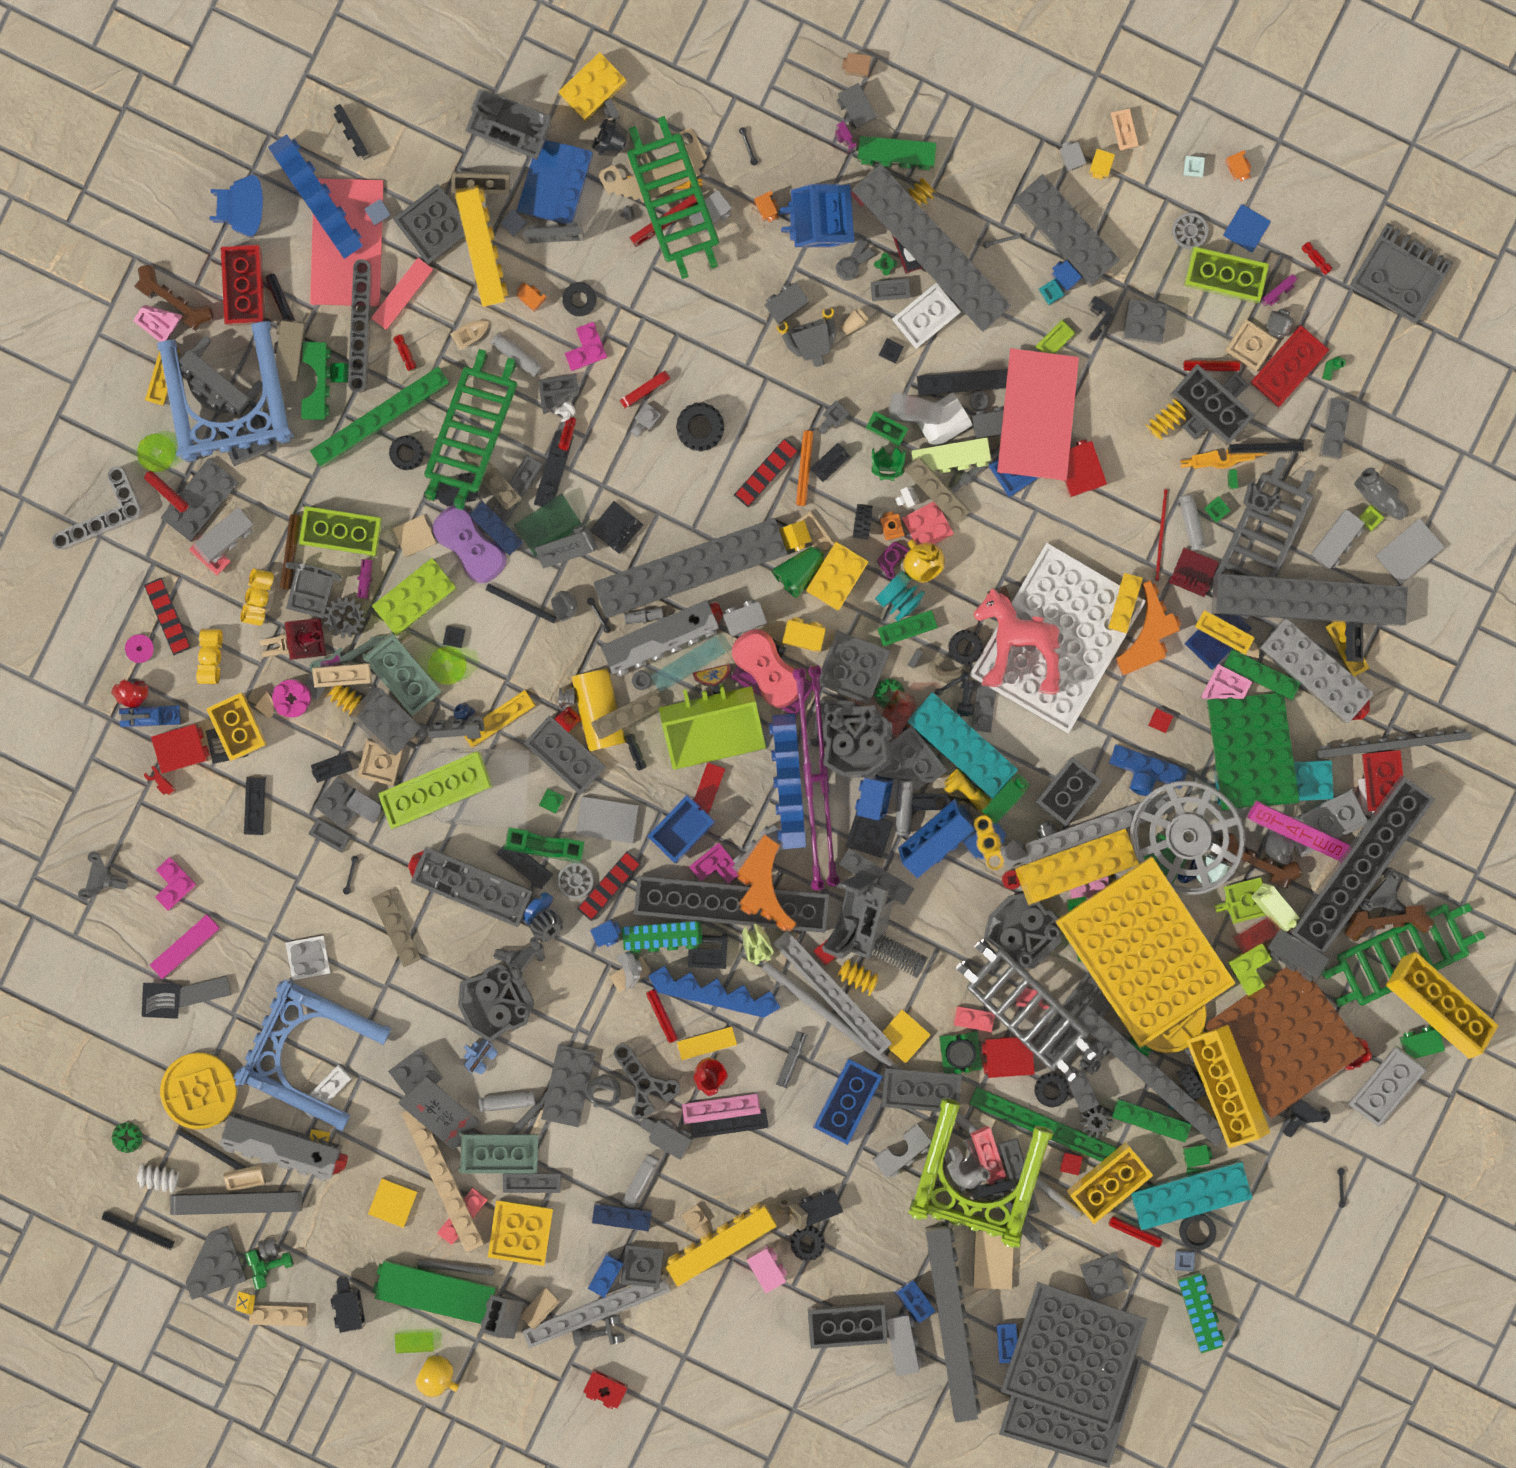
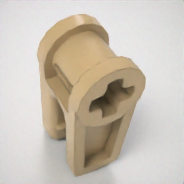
M286 634L259 640L261 646L280 644L278 649L263 651L262 657L289 654Z

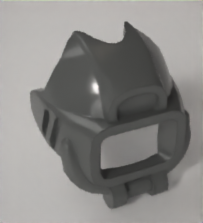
M601 1074L591 1081L587 1090V1097L594 1103L593 1107H601L607 1110L608 1107L619 1103L621 1097L620 1084L615 1077ZM595 1088L613 1091L612 1100L607 1101L595 1098Z

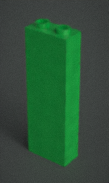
M385 1259L383 1264L379 1263L377 1274L380 1275L379 1282L374 1283L372 1293L375 1294L374 1299L481 1324L487 1310V1301L490 1295H495L497 1286Z

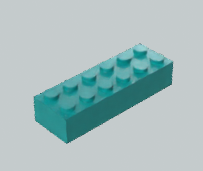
M933 692L906 720L991 798L998 793L1018 770Z
M1332 761L1294 762L1299 801L1333 799ZM1214 766L1215 789L1219 791L1216 766ZM1215 795L1216 804H1221L1220 798Z
M1241 1160L1141 1187L1130 1194L1141 1230L1253 1199Z

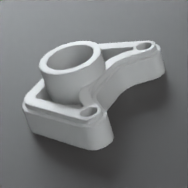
M628 952L617 956V961L622 965L625 973L626 989H632L640 978L642 968L640 961L634 958L633 953Z

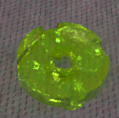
M150 434L139 442L137 457L145 469L152 472H163L173 464L176 458V448L168 437L161 434ZM154 448L162 451V454H159V458L151 454Z
M445 646L438 648L428 661L430 675L435 681L444 685L457 683L463 678L467 669L464 655L454 647ZM445 660H449V663L453 664L450 671L442 668Z

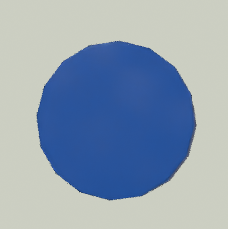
M548 892L541 893V898L539 900L537 898L534 899L524 911L522 921L528 926L534 921L533 917H537L539 912L543 913L544 910H548L553 896Z

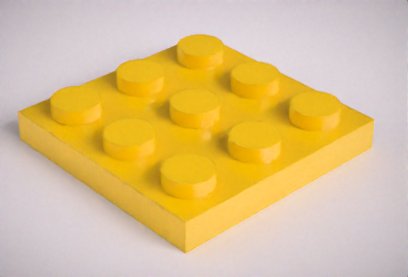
M496 1200L487 1258L545 1266L553 1208Z

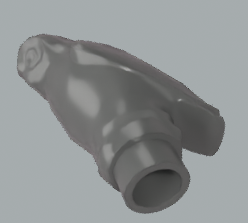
M1374 468L1365 469L1354 483L1362 496L1378 511L1386 513L1397 520L1405 518L1409 509L1398 496L1399 490L1394 485L1385 481Z

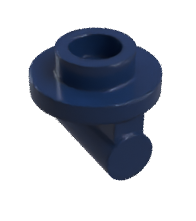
M461 703L455 707L453 715L456 719L468 720L476 711L468 703Z

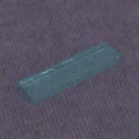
M715 636L650 677L658 690L662 692L721 656L725 651Z

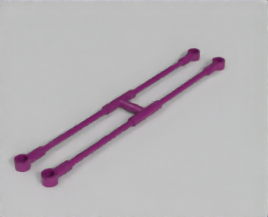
M811 665L809 667V675L812 677L813 691H815L820 749V773L812 775L811 762H809L803 695L805 693L804 678L806 672L803 668H795L793 670L800 704L805 761L803 763L806 797H808L814 864L812 866L813 880L811 883L813 890H823L824 888L820 865H818L812 798L814 797L813 782L821 781L822 794H824L829 852L827 884L829 886H838L840 883L833 854L828 797V769L823 765L825 751L819 694V676L822 670L819 665Z

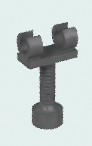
M620 1315L606 1317L605 1329L593 1330L588 1333H582L580 1330L572 1331L574 1345H583L584 1340L605 1335L609 1337L610 1345L625 1342L624 1334L612 1336L610 1325L621 1323Z

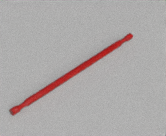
M1164 489L1155 581H1159L1168 489Z

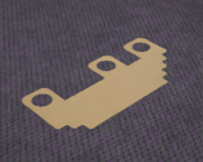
M687 128L679 133L681 135L689 133L693 137L692 143L685 146L697 177L701 174L699 168L703 167L702 161L707 156L693 129ZM646 153L637 155L643 157L646 163L650 162ZM681 159L642 174L645 182L648 183L685 170V166ZM609 166L599 172V178L608 194L615 192L617 196L623 194L625 198L632 196L634 200L640 199L644 203L635 175L623 180L615 166ZM607 171L615 172L616 179L614 182L609 183L605 181L604 174ZM689 177L649 190L651 199L689 181Z

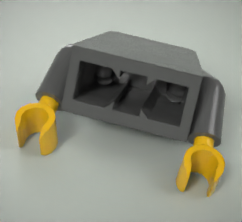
M830 308L831 315L829 316L824 313L825 310L823 309L822 319L791 329L784 322L786 328L783 331L779 329L778 325L776 327L778 332L783 334L782 338L787 348L797 357H803L804 360L812 359L814 367L825 364L823 355L830 353V347L833 346L837 331L835 321L832 319L834 315L832 308Z

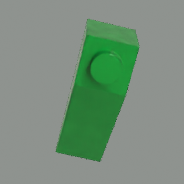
M1016 772L982 812L997 824L1031 785Z

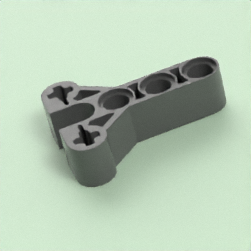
M620 1043L615 1047L614 1056L636 1086L635 1103L631 1109L633 1117L644 1119L656 1110L648 1099V1094L651 1091H657L666 1103L679 1094L680 1084L676 1079L665 1080L651 1076L628 1044ZM625 1047L628 1050V1055L620 1057L617 1053L618 1048ZM637 1063L639 1066L638 1072H630L628 1069L629 1064ZM646 1078L650 1081V1086L642 1088L639 1081ZM669 1083L676 1085L674 1093L673 1091L666 1092ZM636 1106H639L640 1108L643 1106L645 1107L643 1115L641 1113H636Z

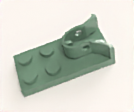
M391 631L386 639L370 652L362 654L366 663H370L372 670L413 716L442 691Z
M459 1132L461 1137V1163L458 1171L460 1173H537V1134H464Z

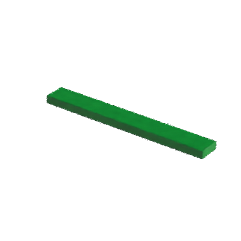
M977 1086L969 1101V1105L1033 1132L1035 1126L1046 1127L1053 1131L1052 1141L1101 1162L1117 1149L1116 1146L1093 1136L1089 1137L1086 1133Z

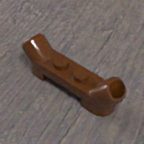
M143 265L138 268L139 280L134 287L150 299L156 293L182 311L183 314L180 320L197 331L202 323H208L213 320L212 309L209 305L189 308L187 306L188 301L181 296L175 298L171 295L173 291L164 284L160 287L157 284L155 267L153 265Z
M1229 833L1227 851L1237 856L1239 850L1235 834ZM1223 836L1219 838L1221 847L1223 845ZM1249 850L1243 853L1241 859L1271 873L1269 881L1288 889L1291 880L1300 878L1302 875L1300 866L1295 861L1276 867L1273 866L1274 861L1265 857L1262 861L1256 858V853ZM1225 858L1222 859V860H1224V861H1226V862H1229V863L1233 864L1232 862H1230L1229 860H1227V859H1225Z
M1426 905L1407 906V914L1371 919H1369V912L1364 911L1352 914L1349 918L1350 924L1344 930V934L1355 942L1360 939L1368 927H1374V930L1386 929L1385 925L1393 924V928L1405 927L1404 923H1411L1422 933H1428L1435 923L1434 919L1426 914Z

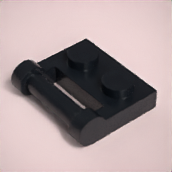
M722 934V936L702 935L703 943L721 944V949H689L688 967L726 969L728 934Z

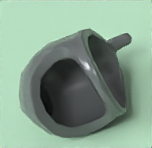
M1272 831L1264 836L1263 848L1271 858L1279 863L1289 864L1293 860L1290 855L1294 851L1295 841Z

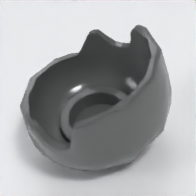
M562 590L555 593L556 596L551 599V604L556 617L561 621L574 617L578 608L576 598L569 591Z

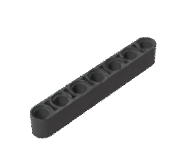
M364 259L357 260L354 263L348 386L353 392L357 393L365 391L368 381L372 265ZM365 263L368 269L365 273L361 274L358 271V266ZM360 283H366L367 289L363 293H359L357 290V286ZM359 302L366 304V309L363 312H358L356 309ZM363 321L365 329L359 332L356 330V323ZM358 340L364 342V348L361 351L355 349V343ZM358 359H361L364 364L360 370L354 368V362ZM359 378L362 380L363 385L360 389H355L353 382Z
M302 1191L170 1195V1215L302 1211Z

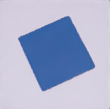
M1241 204L1223 236L1252 253L1271 221Z

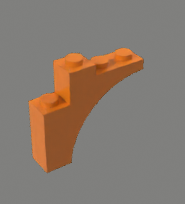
M1151 581L1142 584L1146 598V616L1143 628L1132 646L1115 658L1122 676L1166 658L1165 653L1168 651L1164 642L1160 643L1159 639L1180 631L1179 626H1181L1178 616H1174L1173 613L1165 616L1166 607L1163 601L1159 602L1157 594H1159L1158 588Z
M763 835L736 873L742 883L745 885L751 884L738 904L742 906L740 909L746 914L750 915L752 913L755 915L758 910H761L760 914L768 920L771 918L777 922L776 926L780 929L791 931L796 923L780 907L772 886V866L780 845L766 835Z

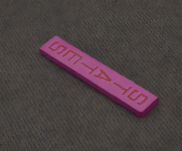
M1258 801L1255 802L1247 816L1251 821L1338 861L1350 846L1336 837Z

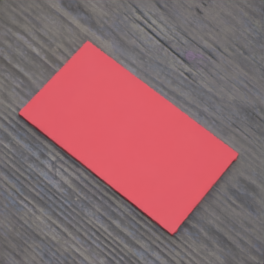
M317 178L321 185L325 183L331 191L329 197L336 207H342L346 213L344 219L351 229H357L362 237L359 241L363 247L344 259L313 214L310 304L351 306L353 266L357 260L364 259L372 265L371 306L380 307L382 222L374 226L364 209L379 199L383 202L384 181L380 179ZM365 263L358 266V271L361 274L365 273L368 269ZM360 283L357 286L359 293H363L367 289L366 283ZM359 302L357 306H366V304Z
M1010 348L997 472L1061 481L1067 480L1079 357Z

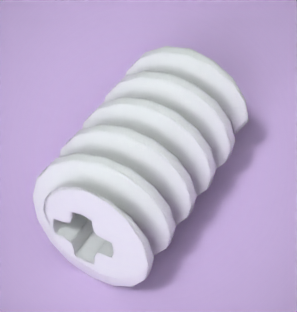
M141 1163L137 1184L139 1182L140 1188H144L147 1183L148 1189H151L154 1185L156 1191L162 1186L163 1192H166L169 1188L170 1193H174L178 1184L179 1171L177 1175L174 1174V1169L167 1173L166 1167H164L162 1172H159V1166H156L154 1171H152L151 1165L144 1169V1164Z

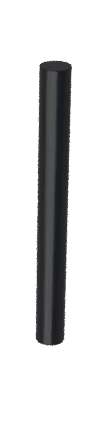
M489 583L485 589L553 624L557 619L556 616Z
M180 1128L177 1132L179 1136L234 1169L246 1168L243 1164L183 1128Z

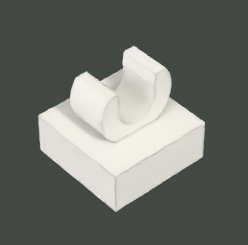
M913 486L900 490L903 496L895 499L898 506L906 503L908 508L920 503Z

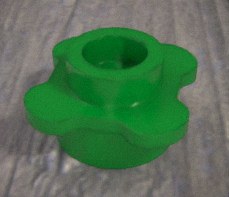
M883 253L879 261H875L874 266L876 269H880L884 276H888L892 268L897 266V261L892 260L888 253Z

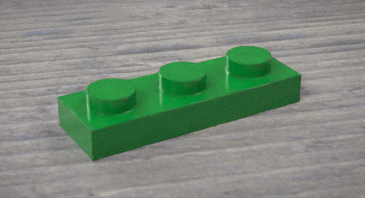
M930 610L877 628L884 647L937 629L938 627L933 612Z

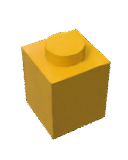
M1096 149L1089 169L1092 178L1098 180L1107 179L1115 154Z
M804 520L779 529L786 551L794 548L796 552L806 548V543L812 542Z

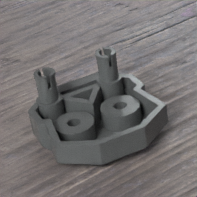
M875 706L837 708L835 712H828L825 715L826 722L823 724V739L827 741L824 766L845 778L873 777L891 763L889 741L892 739V723L883 717ZM873 740V746H869V742ZM846 742V747L842 748V744Z
M1024 893L1008 896L989 914L983 937L997 949H1005L1023 968L1034 969L1061 943L1060 928L1055 922L1058 918L1051 910H1045L1040 902L1028 905ZM1029 916H1035V921L1030 923L1028 920ZM1009 936L1015 937L1013 943L1008 942ZM1030 937L1040 939L1031 948Z
M497 963L484 969L482 975L460 982L458 1007L469 1029L491 1042L509 1028L514 1031L527 1024L535 1001L526 983L524 989L517 988V984L511 978L510 968ZM485 986H489L491 988L490 993L484 992ZM508 988H510L514 999L504 997ZM498 1012L503 1013L502 1019L497 1018L496 1014Z

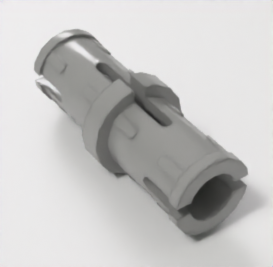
M662 607L650 610L643 608L641 611L625 612V625L641 622L645 624L648 621L663 619Z

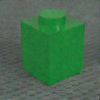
M1205 1143L1182 1147L1187 1168L1210 1164L1209 1159L1212 1158V1151Z

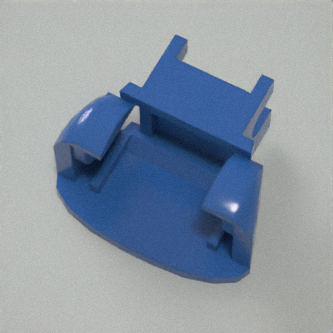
M250 175L236 180L230 186V190L211 189V194L217 196L216 216H210L209 220L213 221V223L232 225V230L254 239L255 234L259 230L263 212V191L258 177Z

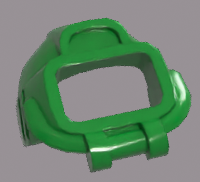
M884 446L877 452H875V448H872V473L880 477V481L884 479L894 481V478L903 475L906 450H903L902 453L895 447L894 451L888 454ZM880 471H889V472H895V473L885 474V473H880Z

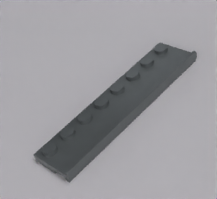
M1087 971L1062 1006L1073 1016L1085 1003L1103 1018L1112 1006L1089 971ZM1056 1012L1033 1043L1040 1048L1065 1019ZM1070 1025L1045 1054L1052 1060H1055L1079 1032ZM1079 1046L1066 1058L1068 1063L1080 1049Z

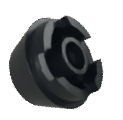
M604 119L599 126L601 130L598 136L594 137L592 149L596 150L598 155L617 156L626 145L627 131L616 120Z

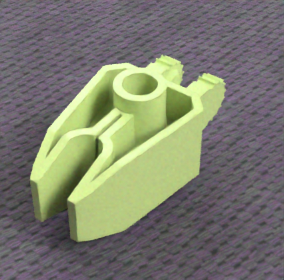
M754 924L755 929L753 933L745 927L742 931L748 961L755 962V965L760 964L759 961L764 959L767 961L771 960L770 956L774 952L765 931L760 925Z

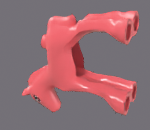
M992 588L985 600L973 613L978 621L991 617H996L998 620L996 662L993 669L983 677L982 685L989 687H1000L1002 685L1011 646L1035 645L1045 657L1047 664V677L1041 683L1039 693L1056 695L1059 693L1060 679L1058 668L1059 655L1054 651V649L1060 648L1058 627L1054 624L1043 622L1044 618L1032 617V621L1018 619L1008 597L1002 593L999 594Z

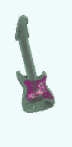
M388 636L371 637L368 642L343 656H340L343 648H339L332 656L311 662L309 665L310 671L313 674L312 668L343 665L367 650L376 647Z

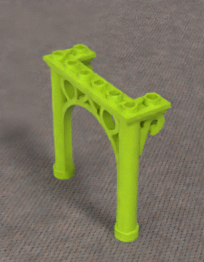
M942 1098L940 1104L941 1111L914 1200L911 1202L908 1214H911L913 1218L918 1220L927 1219L928 1214H930L932 1218L937 1220L946 1219L951 1224L957 1226L961 1224L966 1225L973 1231L982 1230L993 1237L1002 1236L1001 1242L1007 1247H1020L1022 1227L1048 1141L1051 1140L1053 1131L1042 1126L1034 1127L1020 1180L1010 1194L994 1201L973 1200L957 1192L950 1185L944 1174L943 1159L961 1104L953 1099ZM939 1174V1178L943 1186H939L933 1189L937 1175ZM948 1191L952 1201L947 1204L939 1202L936 1199V1194ZM1015 1197L1010 1213L1009 1208L1005 1204ZM956 1199L959 1200L958 1204L963 1207L964 1212L952 1209ZM999 1206L1006 1216L998 1220L992 1218L989 1211ZM983 1208H986V1219L972 1215L974 1212L982 1211Z

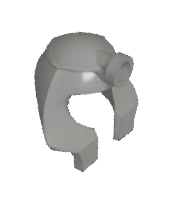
M969 1137L963 1141L969 1150V1154L963 1162H961L963 1155L957 1146L951 1148L949 1152L946 1149L944 1156L953 1181L964 1189H973L979 1186L982 1181L990 1178L989 1171L981 1166L974 1142Z

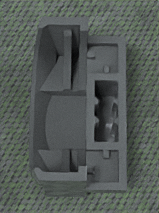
M478 90L471 108L472 115L465 131L503 150L519 156L523 154L538 160L542 147L546 144L552 129L549 115L489 91Z
M861 870L854 876L843 880L837 886V888L842 887L846 889L845 898L834 930L822 946L823 952L843 959L851 952L867 959L872 957L876 939L886 933L894 902L893 898L887 896L889 889L877 884V876Z

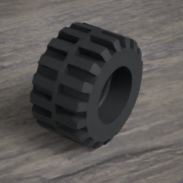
M704 402L693 403L686 406L680 412L676 424L677 435L687 448L699 452L708 451L717 446L719 441H721L724 433V421L720 412L712 405ZM696 416H704L712 424V430L705 438H696L689 431V423Z

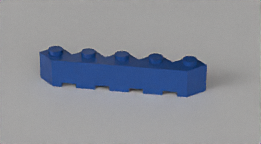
M286 134L268 146L342 257L345 259L363 247L359 241L362 238L356 228L352 230L344 219L346 213L342 207H336L329 197L331 191L325 183L321 185L313 173L316 169L310 161L306 163L298 151L301 147L295 138L291 140Z
M795 714L772 715L773 723H769L770 735H774L775 750H771L772 761H776L777 776L773 777L774 788H778L779 803H775L776 815H780L781 830H778V842H782L783 849L806 847L796 718Z
M665 965L648 975L658 993L762 1018L780 1008L771 990L754 1000L744 984L727 994L718 977L701 987L692 972L675 981Z

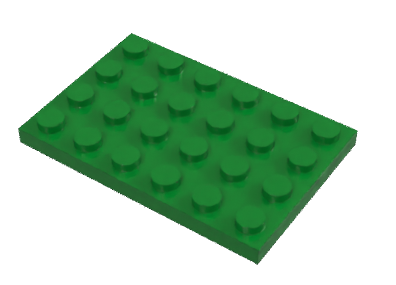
M1274 693L1245 696L1244 699H1234L1231 697L1207 700L1219 792L1228 798L1236 809L1253 807L1256 801L1267 806L1299 803L1284 696ZM1220 799L1222 810L1230 809L1227 806V804Z

